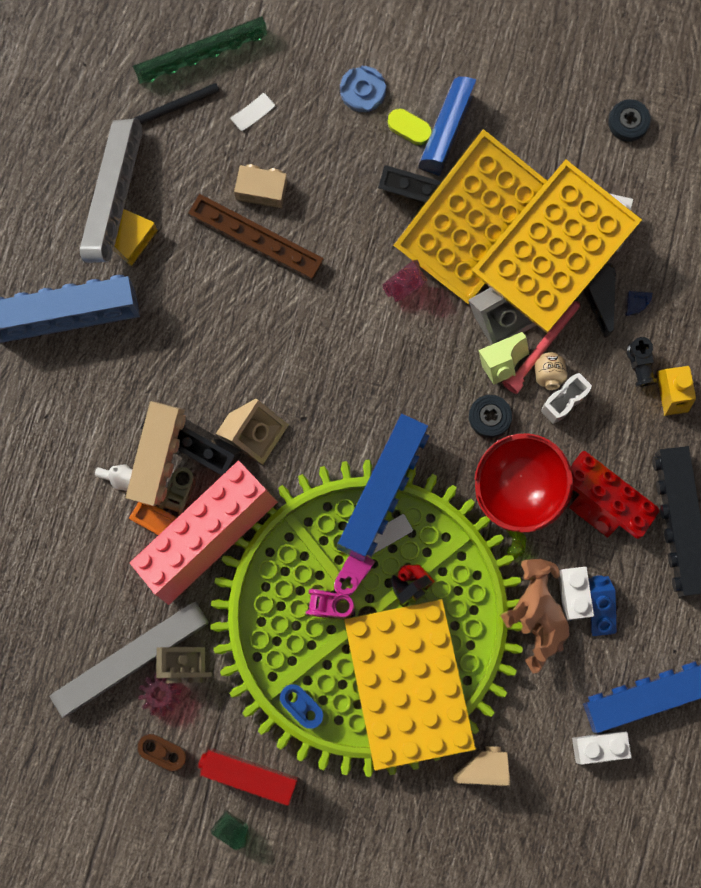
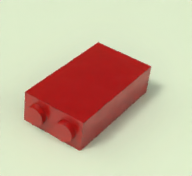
M210 749L205 754L203 753L198 764V768L202 769L200 776L287 806L291 801L298 777L216 749Z

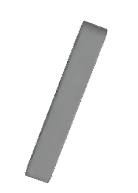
M138 119L114 120L112 122L80 246V256L85 263L109 262L112 258L142 136V126Z
M193 602L58 689L49 697L61 717L64 718L156 659L157 647H174L205 627L209 621L197 602Z

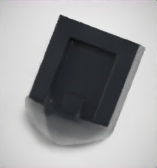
M392 575L391 579L394 594L402 605H405L412 599L417 601L427 593L425 589L432 583L427 575L417 579L410 585L406 581H401L395 575Z

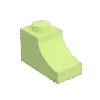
M523 332L479 350L482 367L493 384L515 376L514 368L522 358L529 355L527 338Z

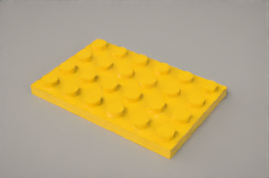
M482 129L393 246L469 304L468 300L475 297L485 284L472 273L473 268L547 180Z
M565 159L473 268L472 273L543 331L548 333L640 224L642 219Z
M443 600L344 619L374 770L377 771L475 750Z

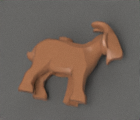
M527 559L522 561L521 566L525 573L523 575L524 580H530V584L515 608L502 613L500 616L507 628L521 620L523 626L521 631L523 634L530 633L531 631L535 634L534 656L527 658L525 661L532 673H538L548 657L556 654V651H563V644L569 637V624L562 612L561 606L556 603L547 586L550 572L554 578L560 577L557 565L543 559Z

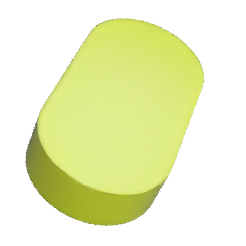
M395 109L388 116V127L395 134L415 145H423L428 142L431 128L427 122L404 109Z

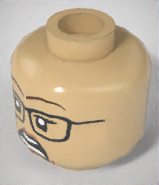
M553 352L542 354L535 362L536 382L547 390L558 389L567 380L565 359Z

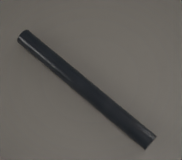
M214 83L132 119H138L142 125L215 94L220 90L217 83Z

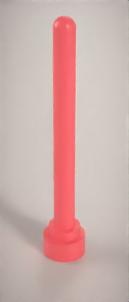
M574 301L544 336L517 370L516 375L502 382L510 392L518 394L522 389L523 378L580 308L578 301Z

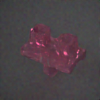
M413 260L383 284V289L388 297L393 296L395 302H400L412 292L421 288L428 280L421 272L418 260Z

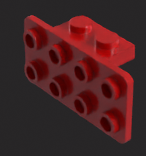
M582 451L571 465L573 490L579 495L569 508L607 538L618 526H621L636 539H641L659 513V508L589 453Z

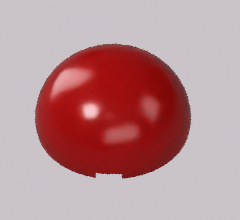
M529 433L509 435L489 447L478 463L474 479L476 498L484 514L496 525L513 532H533L552 524L567 508L573 491V473L565 454L550 440Z

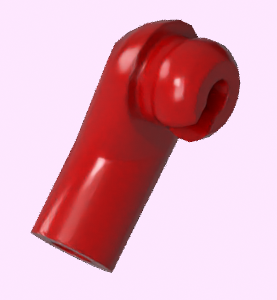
M404 565L398 571V577L401 581H415L427 575L432 581L427 588L435 582L420 565Z

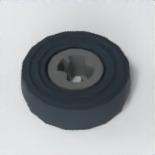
M627 99L620 101L613 107L609 114L608 124L610 131L615 137L622 141L631 142L645 135L650 127L651 116L643 103L638 100ZM628 116L632 117L631 125L626 123Z
M485 395L473 402L469 410V422L471 428L477 434L485 438H495L508 430L512 422V411L509 404L503 398L497 395ZM493 411L495 413L494 418H497V420L491 419L489 422L486 421L487 415H484V413Z

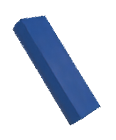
M457 77L453 80L419 161V169L437 176L441 175L473 97L476 79Z

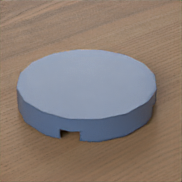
M368 66L350 69L343 76L340 83L341 98L344 104L351 110L358 112L372 111L384 100L386 94L384 78L376 69Z

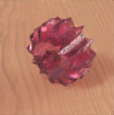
M155 673V683L150 677H147L145 680L149 687L141 685L139 688L145 691L146 695H140L138 698L139 700L147 699V702L142 706L144 710L152 705L151 715H155L159 707L160 715L165 716V707L170 712L175 711L171 702L180 704L181 700L174 698V694H180L182 690H173V687L178 683L168 684L166 683V678H163L161 682V678H156ZM158 688L166 692V697H162L163 701L161 702L159 698L154 696V693L158 692Z

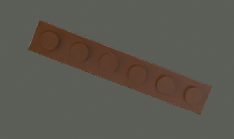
M201 194L198 195L188 212V216L311 281H313L324 261V258Z

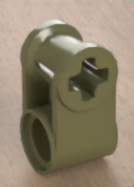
M185 467L174 470L167 486L166 498L163 502L161 501L159 508H168L178 512L179 516L188 508L191 494L196 485V476L191 470ZM187 473L190 476V481L184 486L179 485V476Z

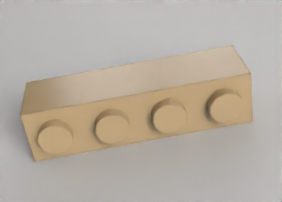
M150 401L125 498L152 506L160 505L161 501L165 500L167 495L166 480L173 471V463H171L173 453H177L180 440L177 439L179 430L183 429L186 421L185 409Z

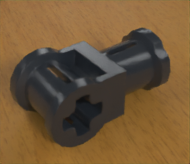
M646 337L636 338L626 349L632 369H635L636 387H645L657 383L651 365L654 363L652 356L653 344ZM637 346H638L639 349H643L644 352H643L642 354H641V351H639V350L636 351L635 348H636Z

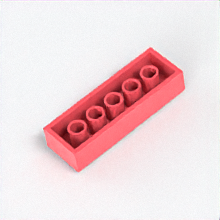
M238 460L142 550L130 564L153 593L170 605L278 502Z

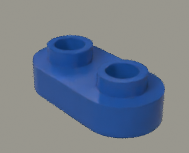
M291 684L283 688L280 693V701L286 710L305 728L312 729L319 726L323 720V711L320 706L298 685ZM291 692H295L298 695L296 702L289 701L288 695ZM310 710L314 711L316 715L312 721L306 718V713Z

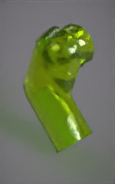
M506 530L512 538V546L507 549L508 555H513L514 559H517L518 556H522L525 553L526 537L523 532Z

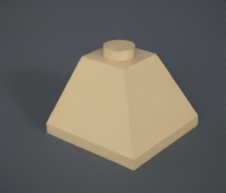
M254 399L229 413L216 434L227 443L243 451L242 453L263 465L289 424L258 399Z
M486 746V751L479 750L454 774L453 780L457 783L509 786L507 752H501V747Z

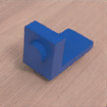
M597 575L588 578L594 616L590 617L591 633L593 636L615 634L617 632L615 588L608 576Z

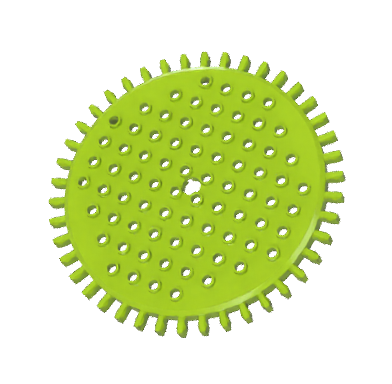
M370 460L364 461V476L351 478L348 462H342L341 473L343 479L332 482L329 479L328 470L325 466H322L319 470V476L323 485L314 488L310 487L308 479L303 474L299 475V485L304 493L295 498L290 495L286 487L280 486L278 488L279 493L286 504L278 510L272 507L267 512L270 517L263 525L256 522L251 527L256 531V534L250 542L246 541L243 537L235 542L237 546L245 549L241 560H236L231 556L222 557V561L227 566L237 569L233 580H228L224 577L215 578V584L231 589L229 601L219 599L211 601L213 608L218 610L228 609V622L211 624V630L216 632L228 630L230 643L216 646L213 648L214 653L223 655L231 651L236 662L234 665L224 667L220 671L221 676H230L235 672H239L244 683L233 688L230 692L231 697H239L244 692L249 691L255 699L254 703L247 706L242 714L248 717L253 715L259 708H262L269 717L261 724L258 732L263 735L269 732L273 724H278L285 730L283 736L277 742L276 747L280 750L287 746L292 736L302 741L303 745L297 753V760L302 762L307 757L308 750L312 746L322 750L319 769L324 770L327 767L329 756L332 753L343 756L341 765L342 775H348L351 769V759L364 758L366 777L372 776L374 770L363 710L362 708L356 709L353 706L355 700H360L351 652L349 654L342 652V647L346 644L349 645L344 619L314 617L305 614L306 610H309L311 596L309 589L334 591V582L349 557L348 554L337 550V544L344 531L338 528V524L340 522L348 523L371 476L372 464ZM409 468L406 475L409 481L404 491H398L395 498L399 499L394 511H399L401 515H405L412 529L416 532V536L409 538L405 535L391 543L390 545L397 547L395 553H390L388 546L370 557L378 562V567L375 569L371 568L355 592L349 596L355 605V617H358L359 611L367 606L373 607L376 612L402 608L400 601L394 594L393 588H387L384 585V581L392 579V575L398 576L399 569L405 564L422 566L435 582L428 588L427 593L417 601L412 599L409 601L408 606L443 600L468 716L475 708H478L484 715L492 717L494 711L482 701L488 690L500 697H505L507 694L503 687L493 683L497 671L507 676H515L517 672L512 666L501 663L503 653L507 651L512 654L522 653L523 650L517 644L506 642L507 631H521L522 623L518 622L507 628L500 616L502 613L507 612L508 609H514L520 600H507L505 588L517 586L521 583L520 577L502 579L499 568L508 566L514 561L513 555H507L495 560L490 549L498 546L504 538L501 534L494 536L489 541L483 539L479 531L488 525L490 519L487 516L482 517L473 525L465 517L475 504L472 499L465 502L460 510H457L449 503L455 496L457 487L452 485L446 490L444 497L440 498L431 492L432 488L436 485V475L432 474L427 479L426 486L421 488L412 484L416 475V468L414 470ZM330 503L332 505L331 511H325L323 505ZM388 512L385 518L388 522L394 520L391 512ZM429 514L435 517V521L432 523L426 520V516ZM307 518L313 520V524L310 527L304 525V520ZM288 533L294 535V539L291 542L285 540V535ZM442 534H449L450 541L444 542L441 539ZM322 537H326L329 541L325 546L319 543ZM269 548L275 551L272 557L266 556V550ZM425 548L430 549V550H431V556H430V557H425V556H423V554H422L423 549H425ZM303 552L309 554V559L306 561L300 559V554ZM459 552H463L466 555L464 561L457 559ZM335 557H343L344 562L341 565H337L334 562ZM441 567L447 570L446 576H440L438 569ZM282 568H289L290 574L288 576H282ZM318 571H322L325 575L322 580L315 578V574ZM473 572H480L481 579L475 580L472 576ZM346 579L345 581H339L342 584V590H345L346 588H352L349 585V579ZM406 581V582L410 585V584H411L412 582H414V581ZM263 583L270 584L271 588L269 591H262L261 586ZM300 586L305 588V593L302 596L296 594V589ZM455 587L462 588L463 592L460 596L454 594L453 590ZM368 594L373 595L374 602L367 603L365 596ZM345 600L340 601L336 606V610L339 613H346L350 608V603ZM284 602L286 604L285 610L278 611L276 608L277 604ZM471 606L478 608L476 615H472L469 612ZM261 617L266 619V625L263 627L257 624V620ZM295 621L301 623V628L297 631L292 629V623ZM452 621L458 622V630L454 631L450 628ZM329 625L335 626L336 632L330 635L327 633L326 629ZM280 637L282 643L279 646H274L272 643L273 638ZM309 641L316 642L317 646L314 650L307 648ZM467 641L474 642L475 647L473 650L466 648ZM256 652L262 655V660L259 662L253 660V655ZM291 656L297 659V663L294 666L288 664V658ZM325 660L331 661V669L325 670L322 664ZM271 672L277 674V680L274 682L268 679V675ZM305 676L312 677L313 682L311 685L307 686L303 683ZM464 676L471 678L470 685L466 686L463 684ZM340 680L347 681L348 686L346 689L342 690L338 687ZM291 684L300 686L320 706L323 711V720L319 726L312 729L305 728L286 710L280 701V693L284 687ZM291 692L293 699L290 702H296L298 695L295 692ZM324 695L328 698L326 705L319 704L318 699L320 696ZM308 711V720H314L315 712ZM337 715L342 716L344 719L343 724L336 725L334 718ZM469 719L472 733L477 734L479 732L477 725ZM419 762L409 764L413 770L419 769ZM397 767L386 769L390 775H395Z

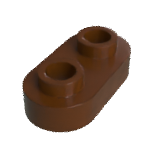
M147 734L138 742L137 749L142 758L169 771H176L182 768L186 762V752L181 746L156 734ZM149 742H154L156 745L153 752L147 749ZM171 753H176L178 755L177 762H172L170 760Z

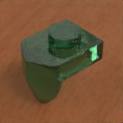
M227 810L211 829L213 836L233 850H241L248 844L250 834L248 825Z

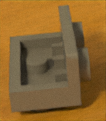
M157 647L156 678H166V683H182V678H188V683H203V678L212 677V672H205V647Z

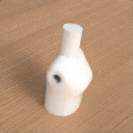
M127 464L113 466L109 470L98 467L95 471V476L109 480L112 487L117 490L127 491L133 469Z

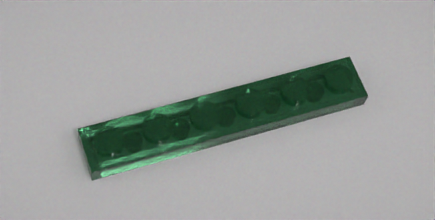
M263 16L136 64L133 68L139 84L152 82L161 75L173 74L182 67L196 65L200 60L208 57H217L221 52L229 49H238L242 44L250 41H258L267 35L266 23Z

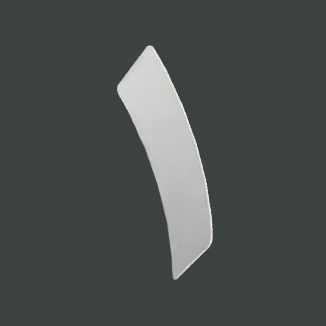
M262 93L251 104L230 119L243 131L275 107V104L265 93Z
M404 514L388 522L383 535L378 533L374 541L378 543L375 552L413 531Z

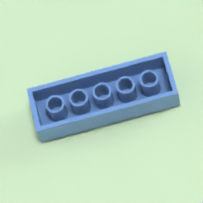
M114 275L110 277V280L92 279L82 285L66 284L61 289L43 288L38 290V293H17L14 297L6 299L0 297V343L140 317L135 288L128 276Z

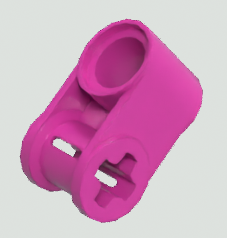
M349 555L334 582L335 592L347 596L352 595L362 579L364 580L375 560L367 556L365 562ZM349 579L351 581L349 585L352 588L342 590V584L339 581Z
M309 589V594L311 595L309 610H306L305 615L347 619L353 615L355 605L349 596ZM343 600L350 603L349 610L346 613H339L336 610L337 604Z

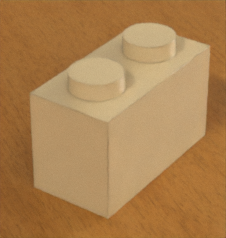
M251 164L246 166L240 165L234 191L236 200L282 208L287 185L286 173L279 169H260L258 166Z

